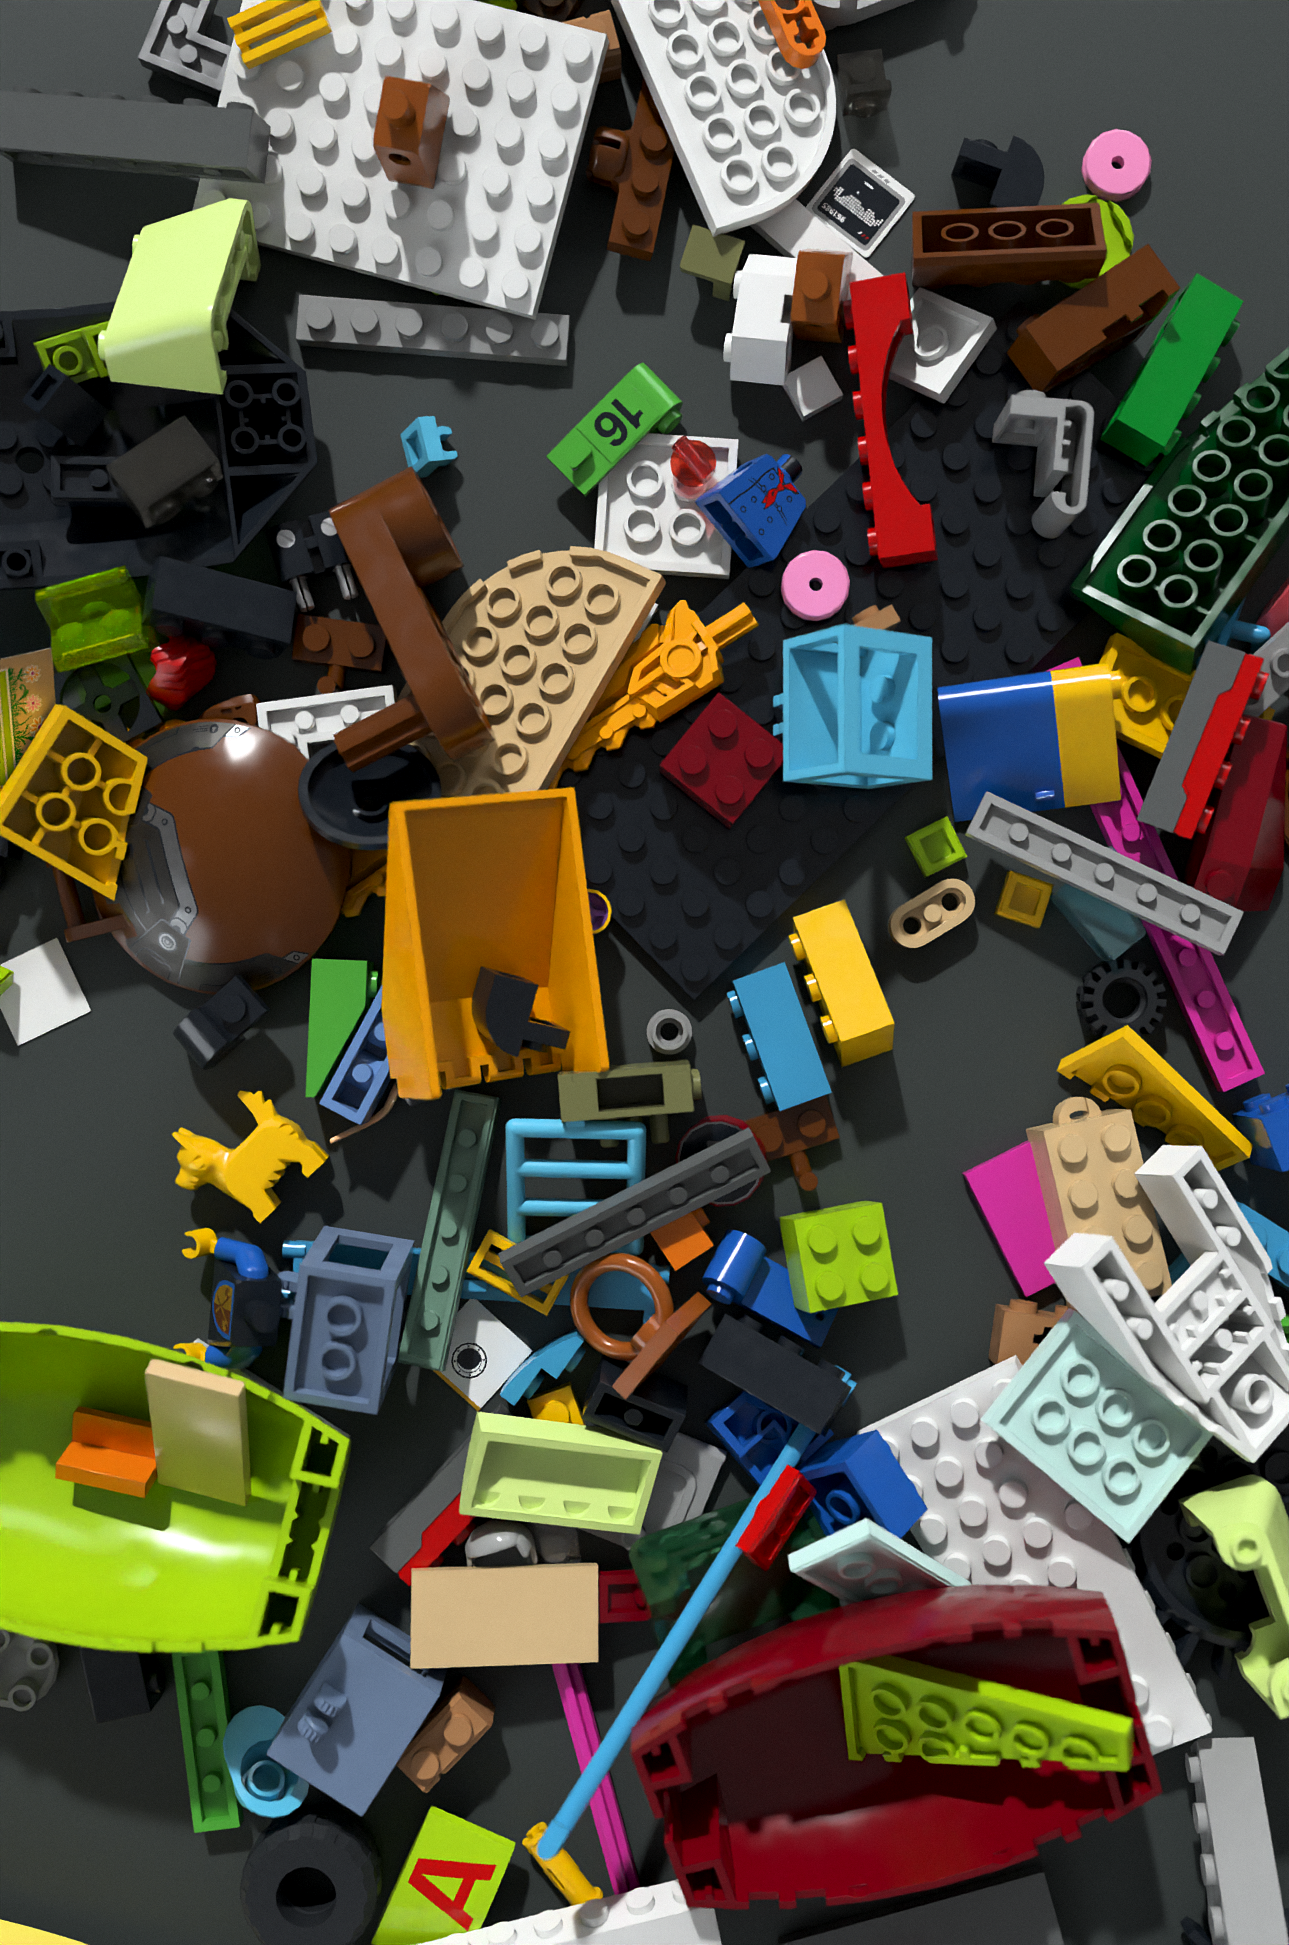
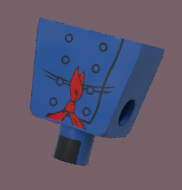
M765 454L739 466L701 495L695 503L745 565L751 568L772 561L777 557L804 511L806 500L793 484L800 477L803 469L799 461L791 455L783 454L775 461L772 456Z

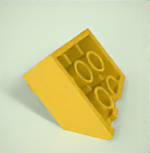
M55 704L0 791V835L114 901L118 887L116 882L121 861L124 860L128 844L125 842L130 814L135 813L148 757L70 708Z

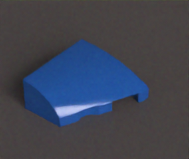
M745 1391L734 1396L704 1421L759 1488L800 1423ZM829 1429L825 1437L816 1433L799 1462H805L833 1436L832 1430Z

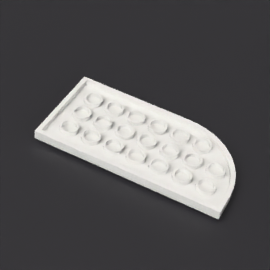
M611 0L712 236L714 237L721 233L725 234L767 219L793 202L815 176L828 151L836 119L835 85L824 49L817 62L809 68L799 69L787 63L780 52L758 0ZM775 0L776 4L782 9L793 10L796 8L794 0ZM799 36L795 40L797 44L802 43ZM810 42L804 43L807 49H810Z

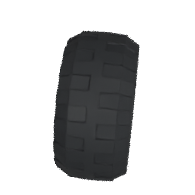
M304 1805L287 1816L273 1819L270 1825L261 1832L249 1852L242 1871L240 1900L247 1925L251 1927L256 1938L263 1945H353L363 1935L378 1905L383 1881L381 1853L378 1851L375 1839L368 1828L366 1829L350 1813L338 1810L333 1806ZM302 1867H312L321 1870L330 1877L336 1890L324 1896L315 1897L305 1894L294 1885L289 1872Z

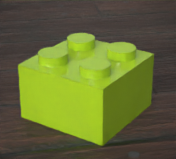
M860 1201L779 1217L795 1308L808 1313H814L898 1295L882 1203Z

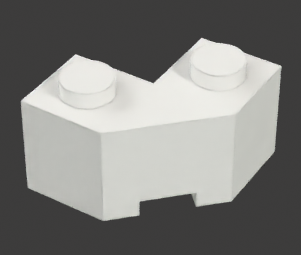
M749 254L743 270H736L733 298L737 299L733 332L732 334H726L723 351L724 362H731L730 380L784 386L791 366L793 340L791 307L797 258Z

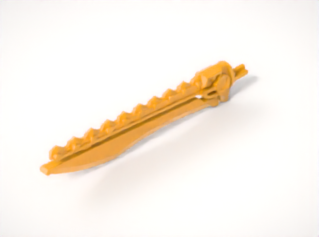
M680 600L667 614L666 625L659 626V624L652 623L642 632L641 637L630 645L590 714L588 722L585 723L547 790L556 789L563 771L568 768L573 769L574 772L588 770L597 749L601 747L606 748L607 751L621 749L628 730L633 726L640 727V730L653 728L657 721L661 723L724 682L722 670L724 658L720 650L759 626L748 606L742 603L705 627L695 611L689 609L686 600ZM352 849L351 884L347 885L348 891L341 908L342 914L346 918L359 916L367 897L372 893L377 894L378 897L386 896L388 851L384 849Z

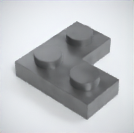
M161 0L138 56L142 67L220 97L231 46L204 36L218 0Z

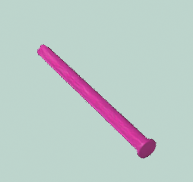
M580 1663L552 1664L581 1774H583L601 1745V1739ZM608 1771L589 1803L614 1895L630 1892L641 1886L610 1772Z

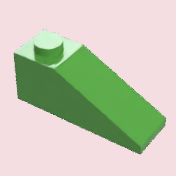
M312 959L306 1097H318L324 1094L370 1009L372 998H375L379 992L381 975L380 971H374V962Z

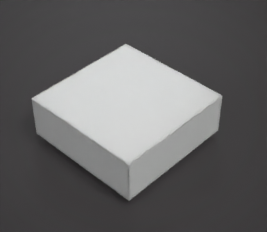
M822 356L790 372L783 386L802 421L839 402L843 397L842 391Z

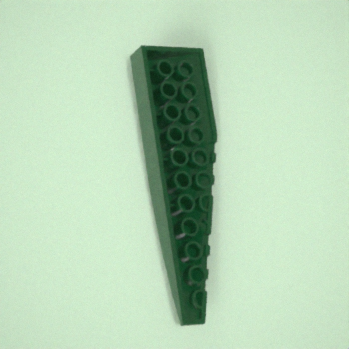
M1289 346L1266 365L1264 373L1251 384L1246 382L1234 392L1233 399L1218 412L1213 410L1199 422L1197 430L1186 439L1184 437L1180 438L1167 456L1164 455L1071 585V592L1148 654L1190 676L1198 666L1208 640L1212 642L1216 640L1289 535Z

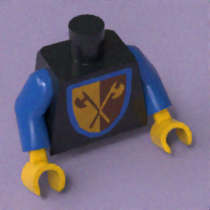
M210 1228L187 1231L184 1235L193 1237L196 1241V1247L182 1249V1254L186 1258L194 1259L214 1254L215 1257L207 1342L210 1346L206 1349L201 1343H179L173 1349H184L187 1355L222 1369L247 1368L261 1354L262 1346H275L277 1343L282 1291L281 1279L268 1266L263 1251L256 1245L226 1237H221L218 1240L216 1234Z

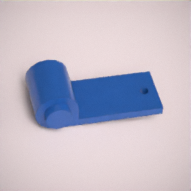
M726 1230L702 1278L703 1283L708 1287L706 1293L724 1304L734 1302L816 1348H821L839 1307L814 1313H808L795 1308L788 1269L765 1257L767 1249L752 1236L737 1230Z

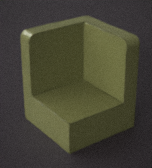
M693 225L680 263V271L713 282L712 296L729 302L733 291L736 270H740L745 241L722 233L713 237L709 229Z

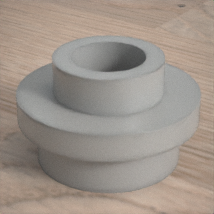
M665 1009L657 1012L650 1019L647 1026L649 1043L655 1050L663 1054L681 1052L687 1047L692 1037L690 1021L683 1013L674 1009ZM666 1023H673L678 1028L677 1037L670 1041L663 1039L660 1034L661 1027Z

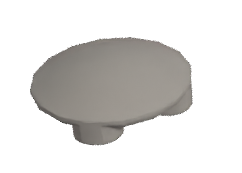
M0 1628L1 1707L12 1708L16 1711H26L33 1707L37 1700L47 1694L56 1681L60 1663L57 1647L53 1641L38 1639Z

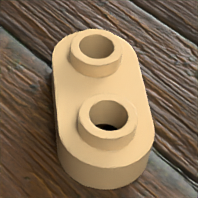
M946 879L935 884L893 911L888 923L891 938L895 943L904 948L912 949L926 945L965 921L972 914L975 907L974 893L968 884L959 879ZM946 894H951L956 898L957 905L953 911L946 910L942 905V898ZM908 917L914 918L918 922V931L913 935L906 933L903 928V923Z

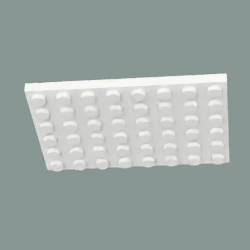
M242 0L240 12L266 0ZM321 0L332 32L256 67L248 69L243 63L240 55L242 52L237 46L235 38H233L217 107L226 108L228 102L248 104L254 107L255 112L271 127L265 184L200 178L193 210L229 198L249 200L253 212L257 244L260 246L536 320L609 44L607 34L475 0ZM316 15L292 25L290 29L282 33H274L250 44L251 49L317 20ZM386 76L432 84L450 98L434 189L389 181L373 148V136L383 80ZM403 156L402 161H410L407 157Z

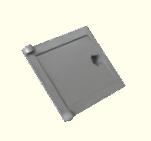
M678 1432L668 1453L662 1451V1458L642 1524L645 1531L641 1528L640 1535L585 1528L578 1529L680 1569L719 1470L727 1459V1451Z

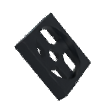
M117 641L54 674L56 704L64 705L62 701L67 684L79 678L87 695L85 703L72 710L90 722L95 720L102 723L109 734L125 744H129L166 724L129 652L121 641ZM103 664L114 665L124 670L130 679L111 688L104 685L96 668ZM102 695L108 696L112 703L110 710L105 713H100L95 708V700ZM140 697L137 719L128 731L120 716L123 711V705Z

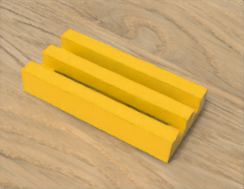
M266 0L227 18L230 28L234 31L236 44L242 52L240 55L243 63L248 69L332 32L321 0ZM316 15L317 20L251 49L250 44L274 33H282L290 29L292 25Z
M489 1229L466 1272L547 1316L569 1274L557 1279L554 1284L549 1283L539 1288V1290L548 1294L545 1301L531 1293L520 1297L512 1282L481 1266L483 1259L504 1270L500 1263L499 1255L489 1248L493 1244L504 1251L516 1245L515 1242Z

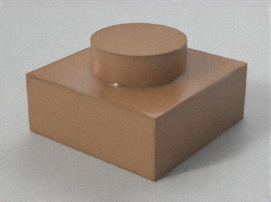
M892 604L880 611L876 605H873L852 618L853 626L894 631L901 621Z

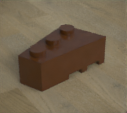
M1146 244L1073 295L1061 300L1042 316L1037 313L1025 320L1017 328L1016 333L1018 337L1007 351V354L1032 389L1045 393L1136 342L1181 288L1150 245Z

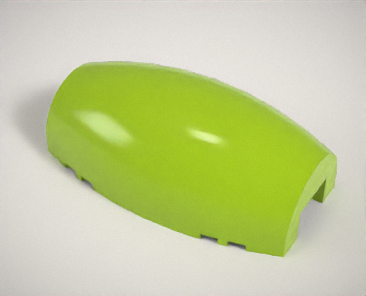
M0 1322V1628L38 1639L98 1649L140 1652L240 1650L299 1641L310 1615L330 1544L351 1451V1439L325 1424L301 1406L259 1384L187 1354L123 1336L78 1328ZM152 1359L243 1381L246 1393L252 1489L247 1505L242 1506L158 1484V1477L145 1498L55 1478L56 1462L72 1441L74 1411L77 1407L82 1406L151 1422L145 1371Z

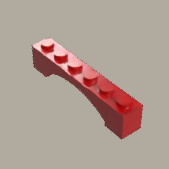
M902 272L849 282L851 299L843 301L846 328H854L856 345L848 346V357L851 374H859L861 390L853 392V404L856 420L864 419L866 436L858 437V451L861 465L869 464L870 482L862 483L866 511L874 510L875 527L867 528L870 555H878L883 568L938 560L931 506L930 504L920 505L902 481L892 459L887 434L886 399L892 365L904 336L914 334L906 274Z

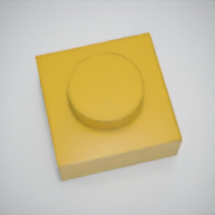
M571 1382L532 1395L530 1399H527L533 1419L586 1425L584 1419H582V1412Z

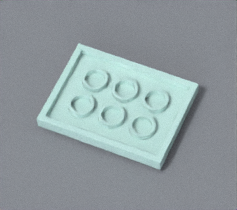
M1070 1308L1067 1309L980 1419L1128 1544L1213 1436L1212 1433L1150 1385L1086 1319Z

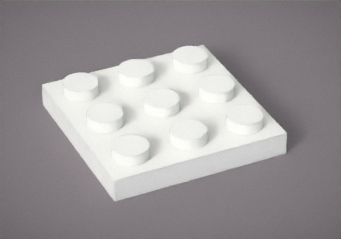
M648 433L599 483L594 549L621 556L660 575L729 579L731 546L696 505L695 501L737 469L739 439Z

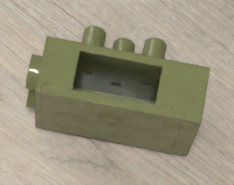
M688 1059L609 1065V1070L604 1072L561 1070L558 1074L561 1122L595 1119L617 1121V1118L624 1117V1121H639L643 1123L642 1116L649 1115L651 1141L655 1144L667 1143L670 1140L668 1113L693 1112V1100L702 1099L700 1072L698 1069H690ZM600 1139V1145L603 1148L616 1147L619 1144V1140Z

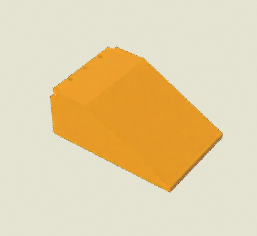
M574 787L394 802L390 804L381 1010L390 1078L397 1079L400 1098L427 1100L440 1098L439 1076L443 1089L480 1084V1065H482L483 1076L486 1082L523 1077V1059L529 1076L560 1071L561 1064L562 1070L604 1072L609 1070ZM481 966L522 976L538 984L530 1016L555 1022L569 1030L570 1035L566 1048L561 1049L549 1046L547 1053L521 1046L518 1057H515L483 1037L474 1023L471 1008L472 996Z

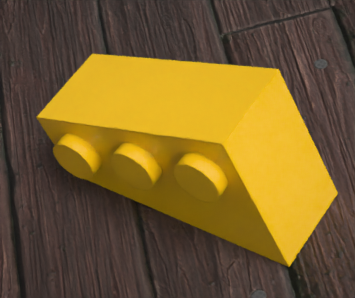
M845 899L793 917L794 934L788 935V940L796 961L804 960L809 974L804 976L807 991L812 1002H819L823 1017H820V1023L829 1044L833 1043L841 1067L892 1050L895 1023Z

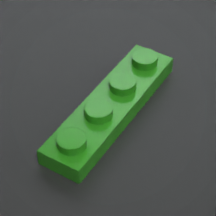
M223 1650L172 1652L194 1833L240 1827L244 1820L243 1807L235 1795L233 1781L223 1749L225 1730L231 1721Z

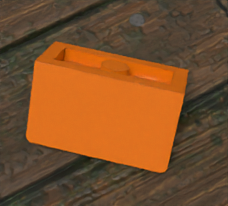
M77 1407L73 1413L72 1441L56 1462L55 1478L145 1498L157 1479L151 1422L87 1407Z

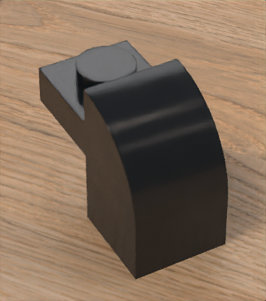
M1015 135L1007 152L998 149L995 144L988 140H971L964 137L951 173L952 176L993 189L987 208L1038 206L1045 180L1044 168L1037 152L1025 140Z
M481 966L472 996L471 1008L477 1029L488 1041L506 1053L518 1057L521 1046L547 1053L549 1046L565 1049L570 1031L555 1022L530 1016L538 984L522 976Z
M235 976L204 1005L192 1010L176 1027L173 1036L203 1070L211 1069L246 1039L243 1034L271 1009L242 976Z

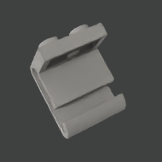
M1026 390L1019 392L1017 395H1011L994 423L992 443L1037 447L1033 496L1047 498L1032 515L1031 520L1038 534L1045 538L1054 539L1067 529L1082 512L1087 503L1094 411L1085 401L1046 398V394L1041 391ZM1062 479L1061 492L1052 491Z

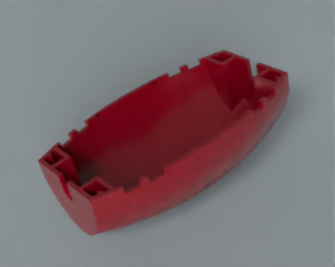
M966 1585L914 1590L854 1602L796 1620L745 1642L692 1671L653 1698L645 1713L631 1729L630 1754L654 1818L664 1817V1845L688 1907L749 1910V1900L779 1899V1909L796 1908V1899L823 1896L826 1898V1906L877 1900L933 1889L994 1872L1038 1856L1037 1845L1061 1835L1066 1843L1082 1837L1080 1826L1102 1815H1105L1110 1823L1162 1793L1146 1729L1136 1704L1137 1696L1120 1634L1103 1592L1043 1585ZM890 1655L1132 1719L1133 1756L1129 1770L1070 1769L1062 1761L1042 1760L1040 1768L1022 1767L1020 1759H1000L998 1766L933 1764L918 1755H904L902 1762H886L883 1754H866L863 1761L849 1760L839 1666L863 1659Z

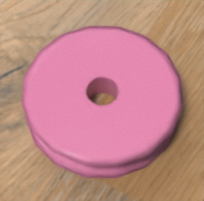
M1114 129L1103 132L1091 142L1083 157L1081 172L1084 183L1094 195L1103 200L1118 202L1131 198L1141 190L1150 174L1152 159L1149 148L1139 136L1130 131ZM1112 162L1119 163L1121 169H1115L1112 166Z
M811 550L799 554L789 562L782 576L781 593L784 603L793 614L804 620L820 621L832 617L842 608L849 595L850 579L846 567L839 558L826 551ZM811 581H818L821 584V589L813 591L809 583Z

